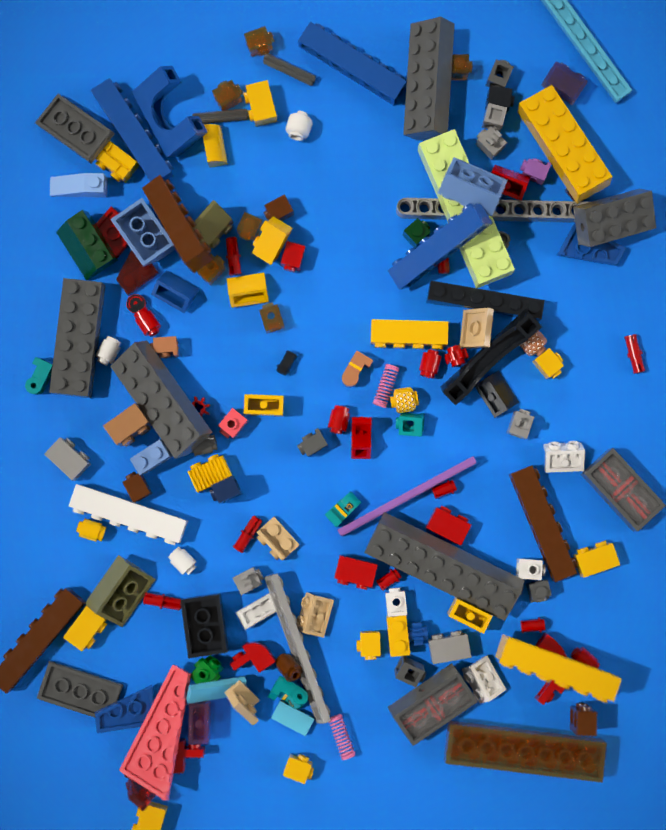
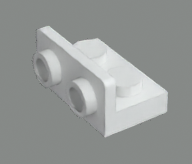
M569 441L568 443L550 442L549 444H544L546 473L584 471L585 449L582 443Z
M484 656L472 665L462 669L465 681L469 683L473 690V695L480 703L490 702L506 690L488 656Z

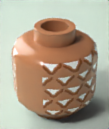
M538 330L530 339L519 346L528 356H533L534 354L539 356L546 350L544 346L547 343V339Z

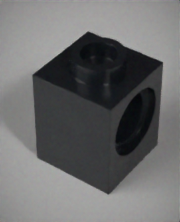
M490 86L487 93L485 110L488 103L507 107L506 113H508L509 108L514 105L515 96L512 95V89Z

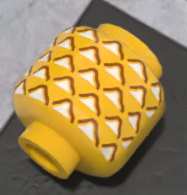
M411 387L395 389L393 396L390 397L391 407L396 408L398 413L412 412L419 405L417 391H413Z

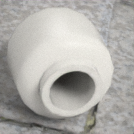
M303 111L292 113L286 125L288 136L296 141L306 139L311 131L312 119Z

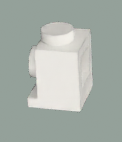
M400 587L389 588V592H385L387 616L407 615L405 591H401ZM396 598L400 600L397 606L393 605V600Z

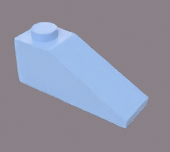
M81 173L50 177V197H107L108 179L104 173Z

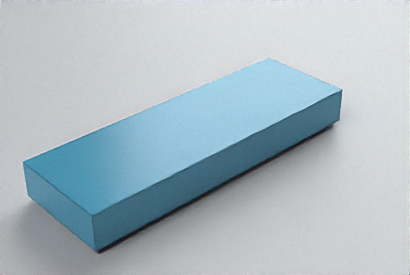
M245 676L189 685L186 699L188 704L226 698L227 696L224 692L238 681L246 685L247 681Z

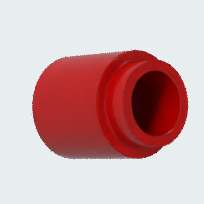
M143 308L135 313V322L145 336L153 337L159 333L161 325L151 310Z
M428 349L427 352H423L419 368L421 371L420 376L435 379L442 356L438 355V351Z
M339 405L334 406L328 423V428H331L330 432L342 434V431L346 432L350 417L349 408Z
M578 647L575 648L570 655L573 660L595 668L600 666V663L597 662L598 659L584 647L580 649Z

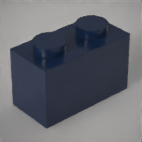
M230 476L211 485L213 490H210V494L214 502L218 501L221 504L243 494L235 476Z

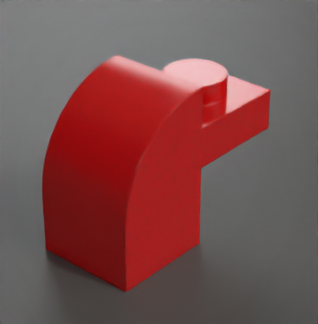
M352 417L351 459H371L372 417Z
M252 641L243 644L242 647L245 653L243 654L240 651L234 655L230 665L236 670L251 660L260 673L275 663L276 659L266 645Z
M186 738L179 739L173 773H184L185 757L203 758L205 746H200V743H189V746H186Z

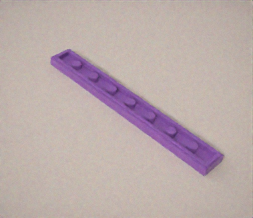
M474 456L339 528L340 536L353 531L382 515L384 512H388L476 464Z

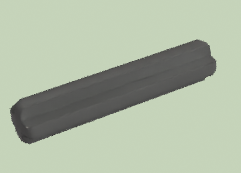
M269 53L263 59L264 64L310 86L316 80L315 75Z
M247 109L193 113L192 116H200L203 124L247 120L248 111Z

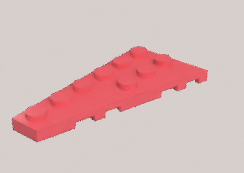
M172 665L119 770L163 800L169 799L191 674L177 665Z

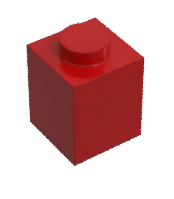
M287 241L281 260V266L284 267V270L289 272L300 271L306 250L305 246Z

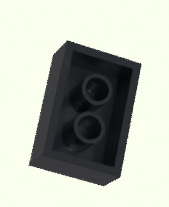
M221 593L182 598L180 602L188 658L227 653L229 648Z

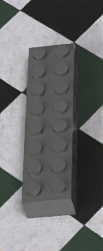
M385 512L364 552L504 621L523 589V579Z

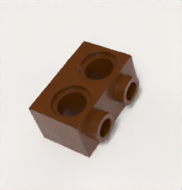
M576 703V706H570V730L577 736H597V712L591 706H588L587 703Z

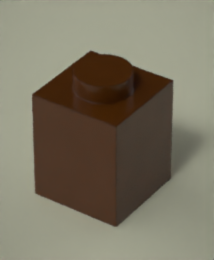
M285 194L264 205L266 211L263 213L267 221L273 216L284 221L294 215V211Z
M136 472L125 477L126 480L122 482L133 503L152 494L144 476L136 474Z

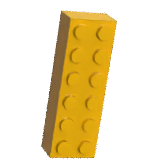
M552 85L519 103L518 114L576 203L610 186L613 176Z
M504 634L501 637L495 655L503 666L513 669V666H517V669L522 673L528 675L536 673L539 679L551 682V679L555 680L554 683L566 689L572 686L573 690L586 696L591 693L592 697L605 703L608 700L614 702L621 682V678L612 673Z

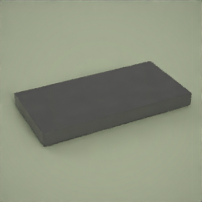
M60 94L56 95L35 122L37 126L90 164H92L114 136L110 129Z
M49 661L37 699L95 718L96 711L119 700L124 684Z

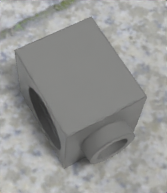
M488 103L482 128L489 129L492 126L500 132L507 107Z

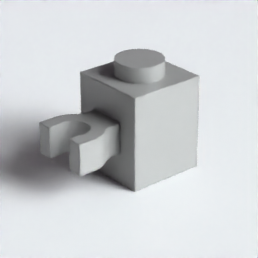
M491 126L488 130L483 129L477 135L476 145L492 160L505 148L507 142L501 137L502 134Z
M523 409L513 412L506 434L524 440L527 439L534 417L530 416L531 412Z
M255 567L233 577L241 595L262 585L261 580L264 579L260 569L256 570Z

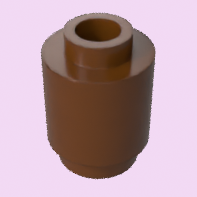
M283 653L277 657L276 668L287 681H295L301 676L302 667L291 655Z

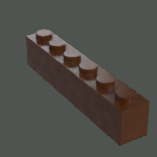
M159 175L142 187L184 264L193 273H196L213 260L209 253L212 250L205 241H202L204 238L202 233L194 228L196 223L191 216H187L189 211L183 203L180 204L182 199L176 191L173 192L175 187L169 179L165 180Z
M531 465L508 474L552 581L557 582L577 574V563L568 553L570 550L569 544L561 536V532H563L559 521L556 522L554 519L555 510L552 504L547 502L546 497L548 494L545 487L539 483L540 474L537 468H533Z
M67 587L64 590L61 588L54 596L56 600L52 604L48 603L41 611L43 615L40 619H34L29 625V632L26 635L23 633L16 640L18 645L14 649L10 648L3 656L5 660L0 665V689L7 694L12 691L85 604L86 601L71 588Z

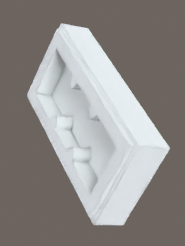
M270 593L240 609L236 614L244 629H248L275 613L276 609Z

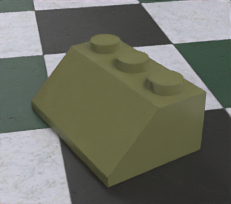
M213 200L195 220L196 226L194 227L202 233L204 237L202 241H205L210 248L214 249L220 243L221 236L223 234L227 235L232 230L233 220Z
M118 555L85 604L95 614L123 627L145 596V592L149 590L156 579L134 563Z

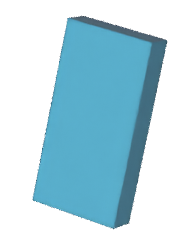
M282 700L278 703L271 717L273 720L304 736L307 735L315 719L299 709L291 708L289 704Z

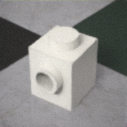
M517 558V577L521 579L542 580L546 569L542 560Z

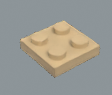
M494 309L463 310L460 337L461 348L490 347Z

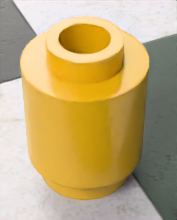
M84 518L83 522L79 521L76 532L79 533L81 538L102 542L106 527L102 526V523Z

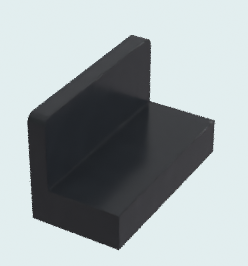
M500 371L493 373L475 385V388L494 417L499 416L519 403Z

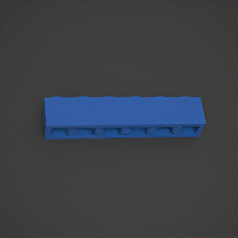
M310 22L298 40V47L392 105L395 104L406 86V80H404L405 78L397 72L394 74L389 71L385 64H378L373 61L369 54L360 53L354 45L344 43L338 35L326 32L325 28L318 23Z
M109 78L91 89L94 97L149 181L151 182L159 175L165 180L172 178L173 174L171 171L174 168L168 159L166 161L163 160L161 155L164 153L158 144L154 145L151 139L153 136L147 128L144 130L140 125L143 121L138 113L133 114L130 108L133 106L128 98L123 99L121 96L122 89L117 82L113 83Z
M470 203L464 206L462 213L450 217L447 220L448 224L436 228L431 237L428 236L422 239L417 248L414 247L405 253L407 256L403 259L399 258L392 263L393 267L387 271L399 290L409 288L493 224L481 203Z

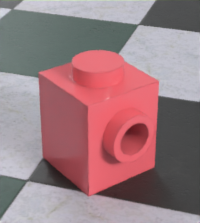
M232 408L218 425L221 428L219 432L226 438L230 436L235 438L247 424L248 420Z

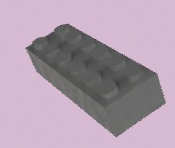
M443 17L415 22L410 25L403 135L415 140L430 139L448 132L454 23Z
M63 278L49 393L92 398L97 359L95 355L98 351L105 285L102 282Z
M148 341L134 342L110 366L175 459L190 454L213 433Z

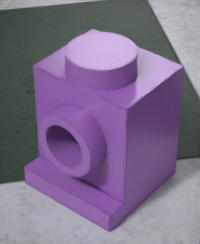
M536 158L528 159V161L524 159L520 170L523 171V175L530 177V181L542 185L551 163L548 162L544 165L541 160Z

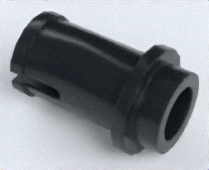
M286 351L280 364L276 365V371L284 376L287 373L289 374V370L298 356L290 351Z

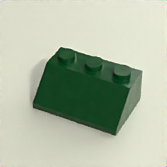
M81 210L66 220L56 232L86 281L118 261V258L87 211Z

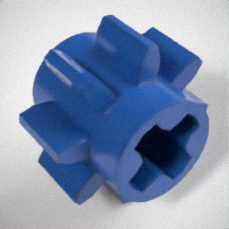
M412 622V627H408L409 642H413L414 646L423 645V641L428 640L427 626H422L421 622Z

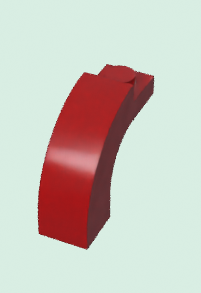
M545 632L535 644L537 647L567 657L559 643ZM551 679V682L546 681L534 698L544 705L552 700L555 690L562 694L565 688L554 683L555 680Z

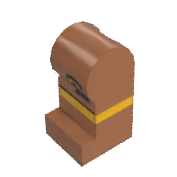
M356 351L342 375L343 384L346 387H354L358 383L359 374L363 367L369 368L373 360Z

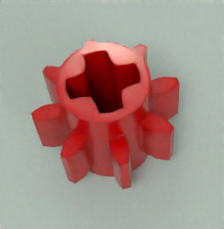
M460 345L448 348V353L444 356L446 363H451L453 368L466 364L465 359L469 357L467 349H461Z
M195 396V401L192 404L195 408L196 404L203 406L200 410L201 413H199L201 417L204 414L209 415L206 408H209L210 404H204V397L199 401Z

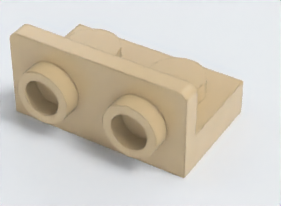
M275 517L257 531L259 536L256 538L263 546L267 544L272 549L270 553L276 560L280 558L283 561L300 545Z
M306 592L301 602L300 615L297 617L296 626L298 631L324 638L334 600Z
M238 681L224 692L233 708L250 724L255 725L259 721L255 715L257 711L254 705L260 700L245 684Z

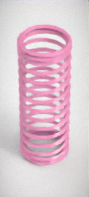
M385 364V371H383L385 374H382L383 377H381L382 380H380L381 383L379 384V386L381 387H378L379 390H376L378 393H376L377 396H375V399L372 402L374 405L383 408H387L386 404H388V402L382 401L378 398L385 399L388 401L389 399L379 395L390 397L381 392H385L388 394L391 393L382 390L381 388L392 391V389L386 388L382 385L393 388V386L385 384L383 382H387L394 385V383L389 382L385 379L396 381L394 379L386 377L385 375L397 378L396 376L390 375L386 372L398 375L397 373L389 371L387 369L399 372L398 367L390 364Z
M338 714L330 717L331 721H329L328 723H332L336 720L340 721L330 724V726L342 723L338 726L332 727L331 730L336 729L340 726H344L340 729L332 731V733L345 729L344 731L336 733L333 736L345 733L344 735L335 737V740L343 736H347L346 738L337 740L335 743L349 739L345 742L337 744V746H340L345 743H349L347 745L339 747L338 749L351 746L349 748L339 751V753H342L340 754V756H342L341 760H347L354 757L356 754L355 751H353L354 748H352V742L350 741V738H348L349 735H347L348 732L346 731L347 728H345L346 725H343L345 723L342 718L343 716L342 714Z

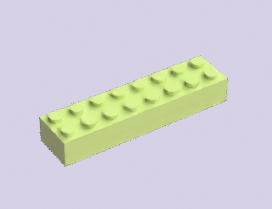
M454 129L423 141L418 145V153L447 220L456 214L462 213L464 206L452 199L444 198L438 194V191L454 157L469 163ZM491 216L489 218L493 224L460 248L476 289L510 276L515 270Z

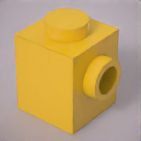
M550 348L532 361L545 379L557 377L562 373L560 369L564 366L561 356L558 353H553Z
M360 631V640H356L357 652H361V657H365V660H376V656H381L380 632Z
M290 754L283 776L305 784L307 779H311L314 768H311L312 762L309 761L310 758L301 754L298 756Z

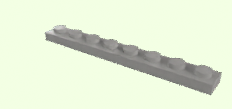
M278 573L265 576L264 579L291 654L302 667L300 679L304 690L308 694V701L316 723L325 724L331 721L329 717L330 710L324 703L323 691L317 684L316 672L309 662L310 655L304 648L303 636L296 626L297 619L291 612L290 600L284 593V584L281 577L278 576Z

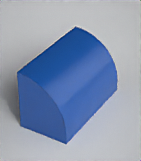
M166 270L157 279L151 295L185 313L192 304L199 289Z

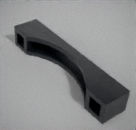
M431 281L426 303L472 309L492 308L495 313L515 318L527 309L539 322L542 319L545 300Z
M525 309L490 341V347L482 348L440 386L442 392L456 406L498 361L541 329L540 323Z

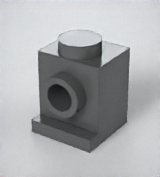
M496 59L485 86L505 88L514 66H511L505 60L499 61Z
M318 428L315 429L316 434H307L302 437L303 442L297 445L302 455L307 454L309 457L328 446Z
M546 579L526 584L530 603L543 602L548 600L549 596H552L548 580Z
M407 655L401 656L394 669L396 679L414 687H417L419 681L422 682L426 675L424 664L408 658Z

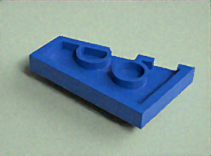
M574 222L557 256L616 266L626 248L614 241L592 247L579 245L576 224Z
M152 685L96 711L97 733L141 727L154 702Z

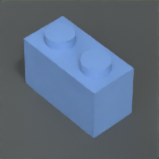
M162 439L130 458L138 474L142 475L150 472L174 456Z

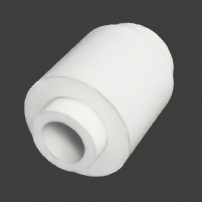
M107 336L106 340L103 339L95 355L98 357L97 361L106 366L109 363L113 364L121 349L119 347L121 342L110 336Z
M177 547L168 556L171 560L170 563L182 575L185 573L189 575L196 568L194 564L197 561L184 548Z

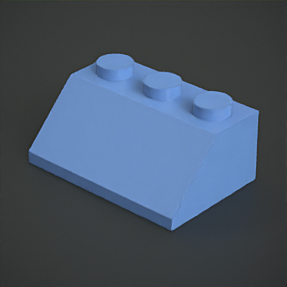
M454 157L445 174L438 194L446 199L459 202L462 206L470 203H481L486 213L492 217L507 180Z
M143 198L110 219L143 267L163 259L176 250L169 235Z

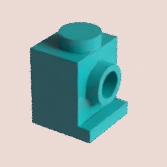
M401 413L396 418V429H399V435L422 437L425 413ZM407 421H413L414 424L408 425Z

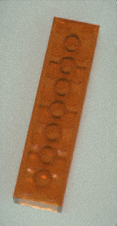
M449 721L444 761L446 764L603 783L607 743L599 738Z

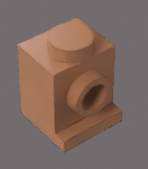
M176 336L153 338V343H150L156 354L159 355V358H168L170 354H173L175 358L179 357Z

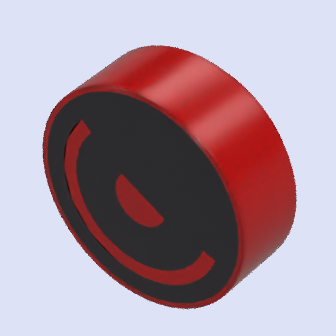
M134 294L127 299L126 306L131 313L135 314L139 310L146 308V301L141 295Z

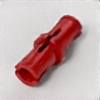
M636 334L624 337L628 349L627 356L631 360L633 374L646 371L641 356L643 352L639 348Z

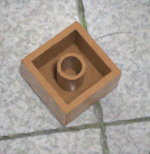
M136 403L103 425L116 445L126 447L136 441L134 439L140 434L143 436L151 430L150 426H152Z

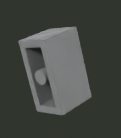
M60 437L44 455L72 481H76L91 465L88 461L89 457L83 451L78 452L74 448L75 444L69 438L64 439Z
M462 630L450 632L451 635L443 636V633L431 635L432 639H428L432 663L438 664L472 658L468 635L462 633Z

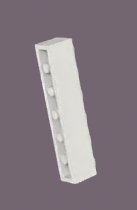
M76 484L69 503V507H72L75 513L84 515V512L92 514L91 518L102 521L105 518L110 520L109 524L118 527L123 524L128 526L127 530L139 533V530L147 532L146 536L157 539V536L165 538L164 542L175 545L176 542L181 543L188 520L80 484Z

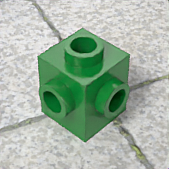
M211 655L206 659L202 657L195 663L196 669L191 673V679L196 684L218 681L221 678L220 672L224 668Z

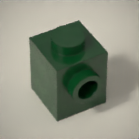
M417 218L403 231V236L413 247L417 248L420 245L419 242L430 235V226L424 220L420 221Z

